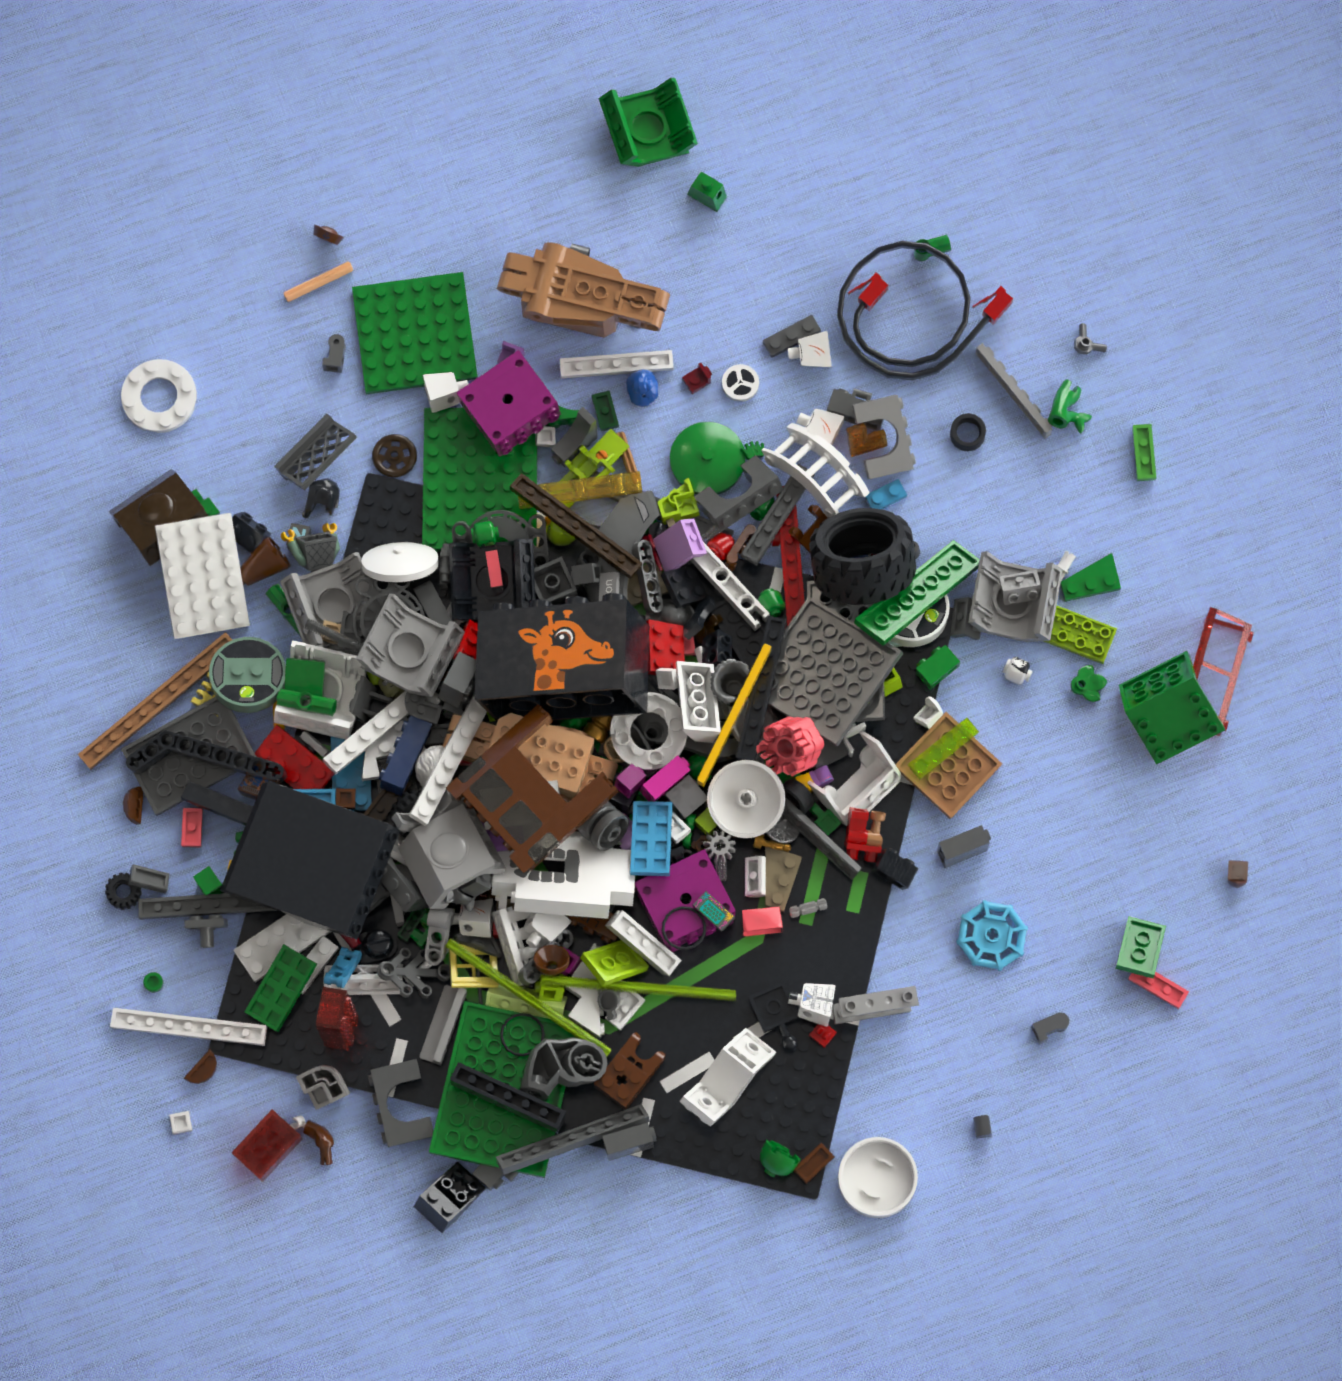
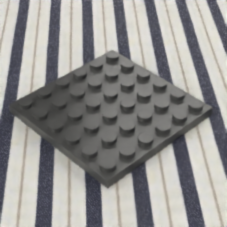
M809 596L785 629L768 705L787 717L810 718L814 722L820 736L838 747L899 661L903 652L888 642L884 646L856 626L854 622Z

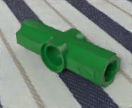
M279 584L273 585L265 593L266 596L300 636L292 613H285L289 604L282 587Z
M280 689L277 695V705L332 717L336 712V699L311 695L309 692L300 693ZM310 699V703L307 706H303L304 701Z

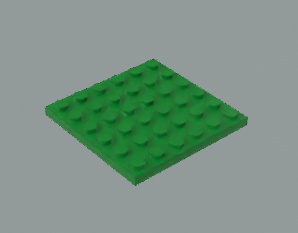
M463 272L352 287L366 395L424 387L423 375L452 372L456 382L478 378Z

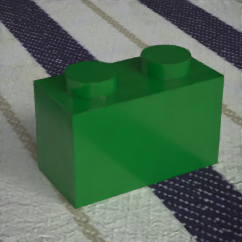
M946 645L942 648L938 646L931 652L932 656L927 660L923 658L916 664L915 673L929 690L960 666L959 659Z

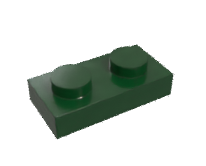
M610 390L591 395L600 431L618 428L619 423Z

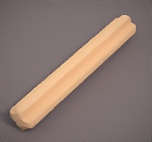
M347 261L285 291L284 297L290 302L352 272L353 267Z

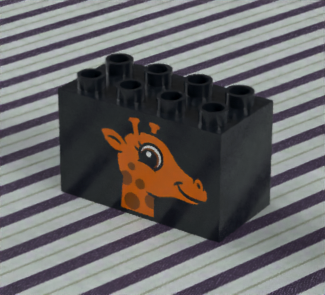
M618 593L605 594L602 597V601L589 602L587 598L573 596L566 598L565 604L552 605L547 600H532L528 603L527 608L516 609L514 605L509 603L493 604L492 611L478 612L475 700L497 722L499 718L509 713L524 717L538 704L550 714L552 721L646 714L650 626L626 597Z

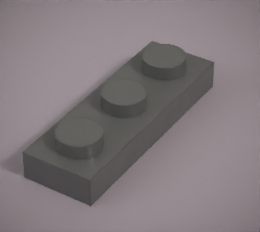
M810 315L764 339L763 344L771 358L788 350V348L798 345V339L821 333V329L813 315Z

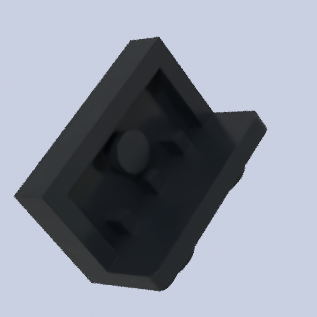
M246 512L234 514L232 517L236 542L251 554L265 538L271 535L267 531L266 526L255 522L252 516Z

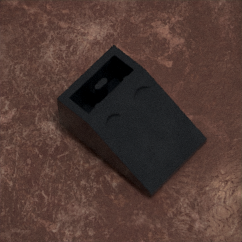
M457 1161L419 1196L413 1207L443 1233L479 1197L486 1187Z

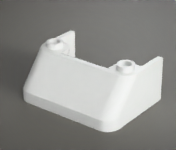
M863 730L859 732L867 743V746L863 748L859 756L863 766L837 791L830 785L821 788L812 781L807 782L819 801L827 809H830L846 826L849 807L867 809L870 812L901 780L900 771L880 741Z

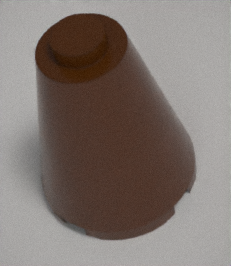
M271 537L265 538L240 567L243 585L250 586L291 566L285 554H282L280 547Z

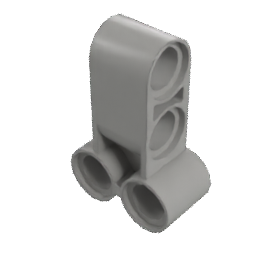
M446 907L445 909L429 910L427 918L429 929L425 950V960L429 965H438L446 957L447 947L445 945L448 942L450 926L453 924L455 909ZM435 932H439L442 935L441 941L434 937ZM432 951H436L439 954V960L432 957Z

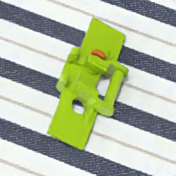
M612 429L589 451L584 445H581L579 447L580 453L572 461L567 460L564 463L570 471L548 493L570 509L585 492L592 495L594 493L593 490L610 473L615 471L612 465L630 446ZM600 466H604L605 468L587 485L585 482ZM573 479L580 480L578 488L571 487L570 483Z

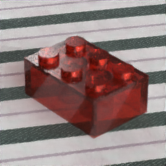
M272 1109L231 1153L254 1176L263 1182L303 1138Z

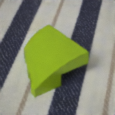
M689 478L685 479L684 484L678 489L674 488L668 496L663 497L657 502L664 525H666V520L671 518L678 522L679 520L700 516Z

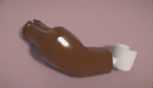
M303 1116L292 1118L297 1123L290 1124L291 1128L294 1130L300 1127L304 1128L303 1133L314 1139L315 1145L320 1149V1165H325V1163L326 1165L333 1164L331 1147L334 1145V1140L329 1131L310 1120L306 1123Z

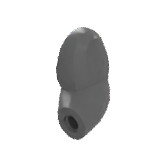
M573 1037L561 1040L544 1039L529 1054L520 1090L540 1100H546L557 1084L566 1087H577L599 1080L606 1072V1055L602 1048L585 1039Z

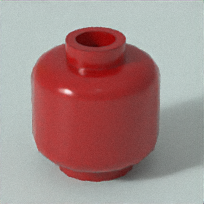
M719 532L708 541L707 546L723 561L734 546V539L729 534Z

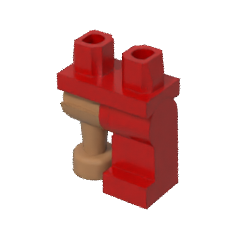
M849 807L844 842L846 854L856 860L859 850L865 851L864 860L875 862L878 853H881L883 839L880 835L881 821H885L886 813L871 811L870 819L873 820L871 830H867L866 824L869 817L867 809Z

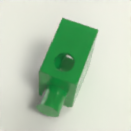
M703 172L699 173L687 195L715 212H718L727 198L723 184Z

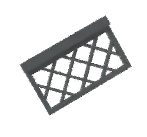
M326 413L274 467L285 480H290L305 491L357 436L334 421ZM349 436L345 441L341 442L342 437ZM336 439V443L329 445V441ZM335 449L332 454L327 455L329 450ZM323 452L322 457L316 458V454ZM321 463L319 467L314 468L315 464ZM310 466L309 470L303 471V467ZM308 476V478L302 483L301 478Z

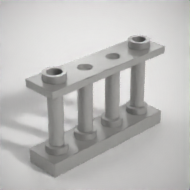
M911 986L839 998V1003L832 1004V1014L835 1025L908 1013L912 1011L911 1007L919 1006L916 987Z

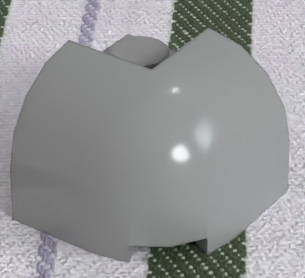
M316 1066L296 1076L303 1093L309 1094L316 1110L350 1094L341 1074L331 1066Z

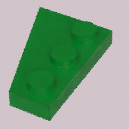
M1112 553L1060 583L1065 602L1121 590Z

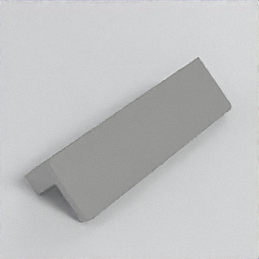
M448 985L444 986L419 1056L420 1059L442 1065L467 995V989L451 988Z

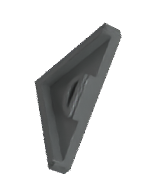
M461 933L456 934L454 937L456 942L497 958L501 957L502 953L492 934L491 938L467 936Z

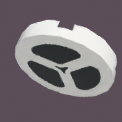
M743 364L734 365L723 374V391L727 397L734 401H747L758 392L759 377L750 366Z

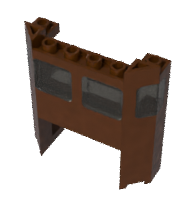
M539 704L446 787L458 802L464 797L463 802L470 809L474 807L478 811L476 816L483 823L486 821L491 826L489 830L496 838L500 836L504 840L502 844L509 852L514 851L509 857L523 873L528 869L532 871L618 793L617 788L613 786L612 782L607 779L602 771L567 803L517 748L544 724L548 726L553 722L550 714L541 708Z

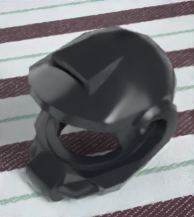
M326 478L314 481L309 486L305 510L302 512L303 518L310 516L317 503L325 505V513H329V516L333 515L335 508H338L340 489L336 482Z

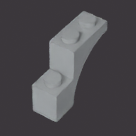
M446 789L430 820L461 804H464L466 808L467 805L463 802L465 798L463 797L458 802ZM395 812L392 817L396 828L404 833L411 832L412 829L422 824L409 817L410 813Z

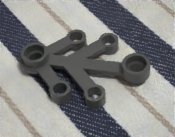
M402 948L391 962L385 961L379 964L377 974L382 980H391L400 989L402 997H409L413 992V988L409 984H405L398 976H405L419 990V995L422 998H428L432 993V989L430 986L425 985L418 977H437L441 981H448L450 979V966L442 964L438 969L416 968L420 963L426 961L421 956V953L425 954L426 949H421L405 968L397 967L402 961H407L411 956V951L408 948ZM402 952L407 953L408 956L404 957ZM383 970H388L389 974L384 973ZM440 972L446 973V977L442 976ZM403 989H408L409 993H405ZM422 990H427L428 994H424Z

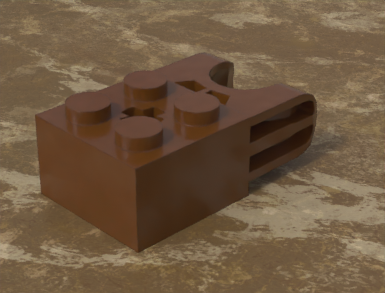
M637 1032L631 1035L607 1066L606 1072L594 1083V1087L624 1110L629 1108L666 1057L665 1053L657 1051L650 1059H640L635 1053L636 1048L641 1042V1037ZM624 1078L626 1084L618 1085V1079Z

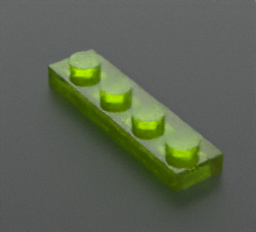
M965 718L907 766L921 780L975 737L979 731L968 718Z

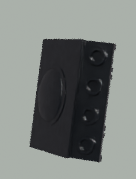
M533 539L496 542L495 545L478 547L476 543H449L452 620H478V612L492 611V605L496 603H509L514 605L516 609L527 608L528 603L535 600ZM498 550L503 586L491 588L485 552Z

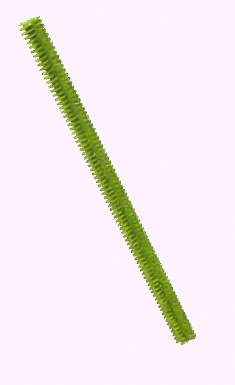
M451 939L447 942L445 947L541 1014L552 1019L557 1025L562 1026V1028L579 1039L595 1043L602 1048L606 1058L612 1050L607 1045L605 1046L601 1041L598 1042L599 1040L597 1038L594 1039L595 1037L593 1036L590 1037L591 1034L584 1032L585 1030L583 1029L580 1030L581 1027H576L575 1023H570L571 1020L568 1021L564 1016H560V1013L558 1014L554 1009H550V1006H546V1003L540 1002V999H536V996H532L530 992H526V989L524 990L520 985H516V982L514 983L510 978H506V975H502L498 970L495 971L494 967L492 968L488 963L485 964L484 960L481 961L482 959L478 958V956L475 957L476 955L474 953L471 954L472 952L468 951V949L465 950L464 946L457 945L456 941Z
M541 975V986L542 984L543 986L545 984L546 986L547 984L552 986L553 984V987L554 985L555 987L557 985L558 987L559 985L564 987L565 985V988L566 986L568 988L569 986L570 988L571 986L573 988L577 986V989L579 987L580 989L581 987L582 989L584 987L585 989L586 987L587 989L592 988V990L593 988L594 990L602 988L603 991L604 988V990L614 989V991L616 989V992L618 990L619 992L620 990L625 992L626 990V992L631 991V993L632 991L633 993L638 991V993L643 992V994L644 992L645 994L653 992V995L654 993L655 995L656 993L658 995L659 993L660 995L665 993V996L666 994L667 996L669 994L670 996L671 994L676 996L677 994V997L678 995L679 997L681 995L682 997L683 995L688 997L689 995V997L694 996V998L695 996L696 998L701 996V998L706 997V999L707 997L708 999L716 997V1000L717 998L718 1000L719 998L721 1000L722 998L723 1000L728 998V1001L729 999L730 1001L731 999L733 1001L734 999L736 1000V991L730 989L670 986L667 984L658 985L655 983L648 984L631 981H617L602 986L594 978L582 979V977L570 978L567 976Z

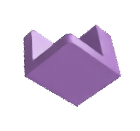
M503 341L502 351L497 363L499 364L518 350L524 356V348Z

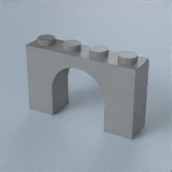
M891 395L852 404L855 423L884 419L894 427L896 432V443L889 453L863 460L867 478L873 479L914 469L913 465L916 464L914 454H910L909 446H912L910 435H906L905 428L908 427L905 416L902 417L901 409H903L902 399L898 398V395Z

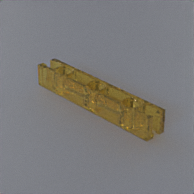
M640 471L538 484L561 503L642 493ZM518 496L520 509L532 508L530 504Z

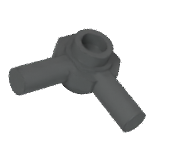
M1084 323L1079 325V337L1074 341V349L1079 354L1086 355L1092 350L1106 352L1107 345L1093 343L1087 337V325Z

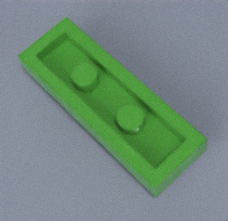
M1152 424L1133 425L1132 433L1137 481L1156 480Z

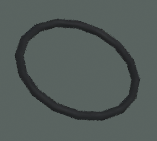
M681 906L666 914L662 922V933L670 946L678 950H689L702 942L706 935V923L704 917L697 910ZM681 909L695 912L703 923V934L700 940L689 947H678L672 944L665 933V922L673 912Z
M519 1013L506 1019L501 1027L500 1038L502 1045L508 1052L515 1056L524 1057L529 1056L530 1052L524 1054L515 1053L504 1043L503 1032L506 1024L514 1017L527 1016L534 1019L540 1026L542 1033L541 1041L544 1040L545 1033L543 1025L536 1017L531 1014Z

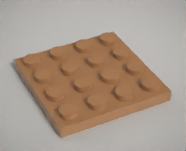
M945 712L895 765L901 775L943 814L951 819L1001 767L1002 763L953 717Z

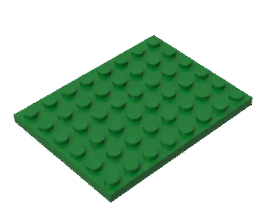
M424 408L422 545L429 546L436 552H440L443 544L453 543L452 527L454 523L464 521L470 527L472 522L479 516L490 511H511L523 517L527 522L532 515L537 514V510L509 490L510 485L521 473L537 484V445L535 434L530 435L523 444L514 446L507 455L499 457L464 408H446L434 413L431 412V408ZM493 514L491 516H504V514ZM507 515L508 517L514 518L517 521L519 520L514 516ZM485 517V518L481 519L479 522H482V521H484V520H486V519H488V518ZM537 518L531 521V525L534 528H537ZM458 525L455 528V532L458 535H463L466 532V528L463 525ZM503 537L496 538V542H508ZM537 537L533 540L535 546H537Z
M464 1001L429 1154L499 1168L496 1163V1156L555 1135V1132L452 1086L450 1083V1078L459 1062L520 1090L525 1064L529 1056L521 1057L511 1054L504 1048L500 1038L501 1027L506 1019L514 1014H519V1012ZM534 1016L543 1025L544 1039L561 1040L572 1037L577 1038L562 1028V1026L553 1022L552 1019ZM514 1017L504 1027V1043L515 1053H529L541 1042V1028L530 1017ZM557 1084L549 1097L542 1101L561 1109L566 1086ZM549 1159L513 1172L545 1178Z

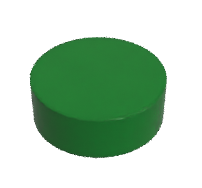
M151 972L144 977L143 984L149 992L155 993L162 989L164 981L160 974Z

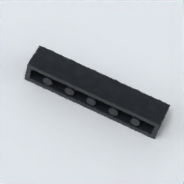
M458 1062L450 1078L452 1086L557 1134L566 1118V1111Z

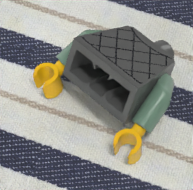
M325 523L322 526L323 533L296 537V540L293 539L295 536L294 531L289 529L290 537H287L286 533L282 532L281 539L289 542L288 547L298 564L308 571L314 572L333 565L340 550L337 534L334 533L337 530L335 523H331L330 528L329 524Z

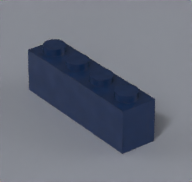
M410 716L408 721H404L401 732H403L401 738L397 737L393 746L395 751L389 754L386 761L388 766L386 770L382 769L379 775V780H381L380 788L402 796L415 768L416 760L431 733V723L414 716Z

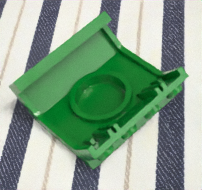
M671 77L654 89L623 97H618L617 91L611 89L598 98L620 164L640 167L689 154V150L698 144L676 78Z

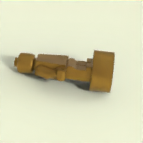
M764 834L755 837L754 848L761 849V846H766L777 850L783 849L786 852L791 850L789 844L765 840Z

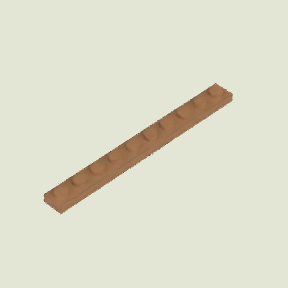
M225 632L83 749L78 754L80 759L90 770L97 766L208 674L214 654L224 644L232 641L230 636Z

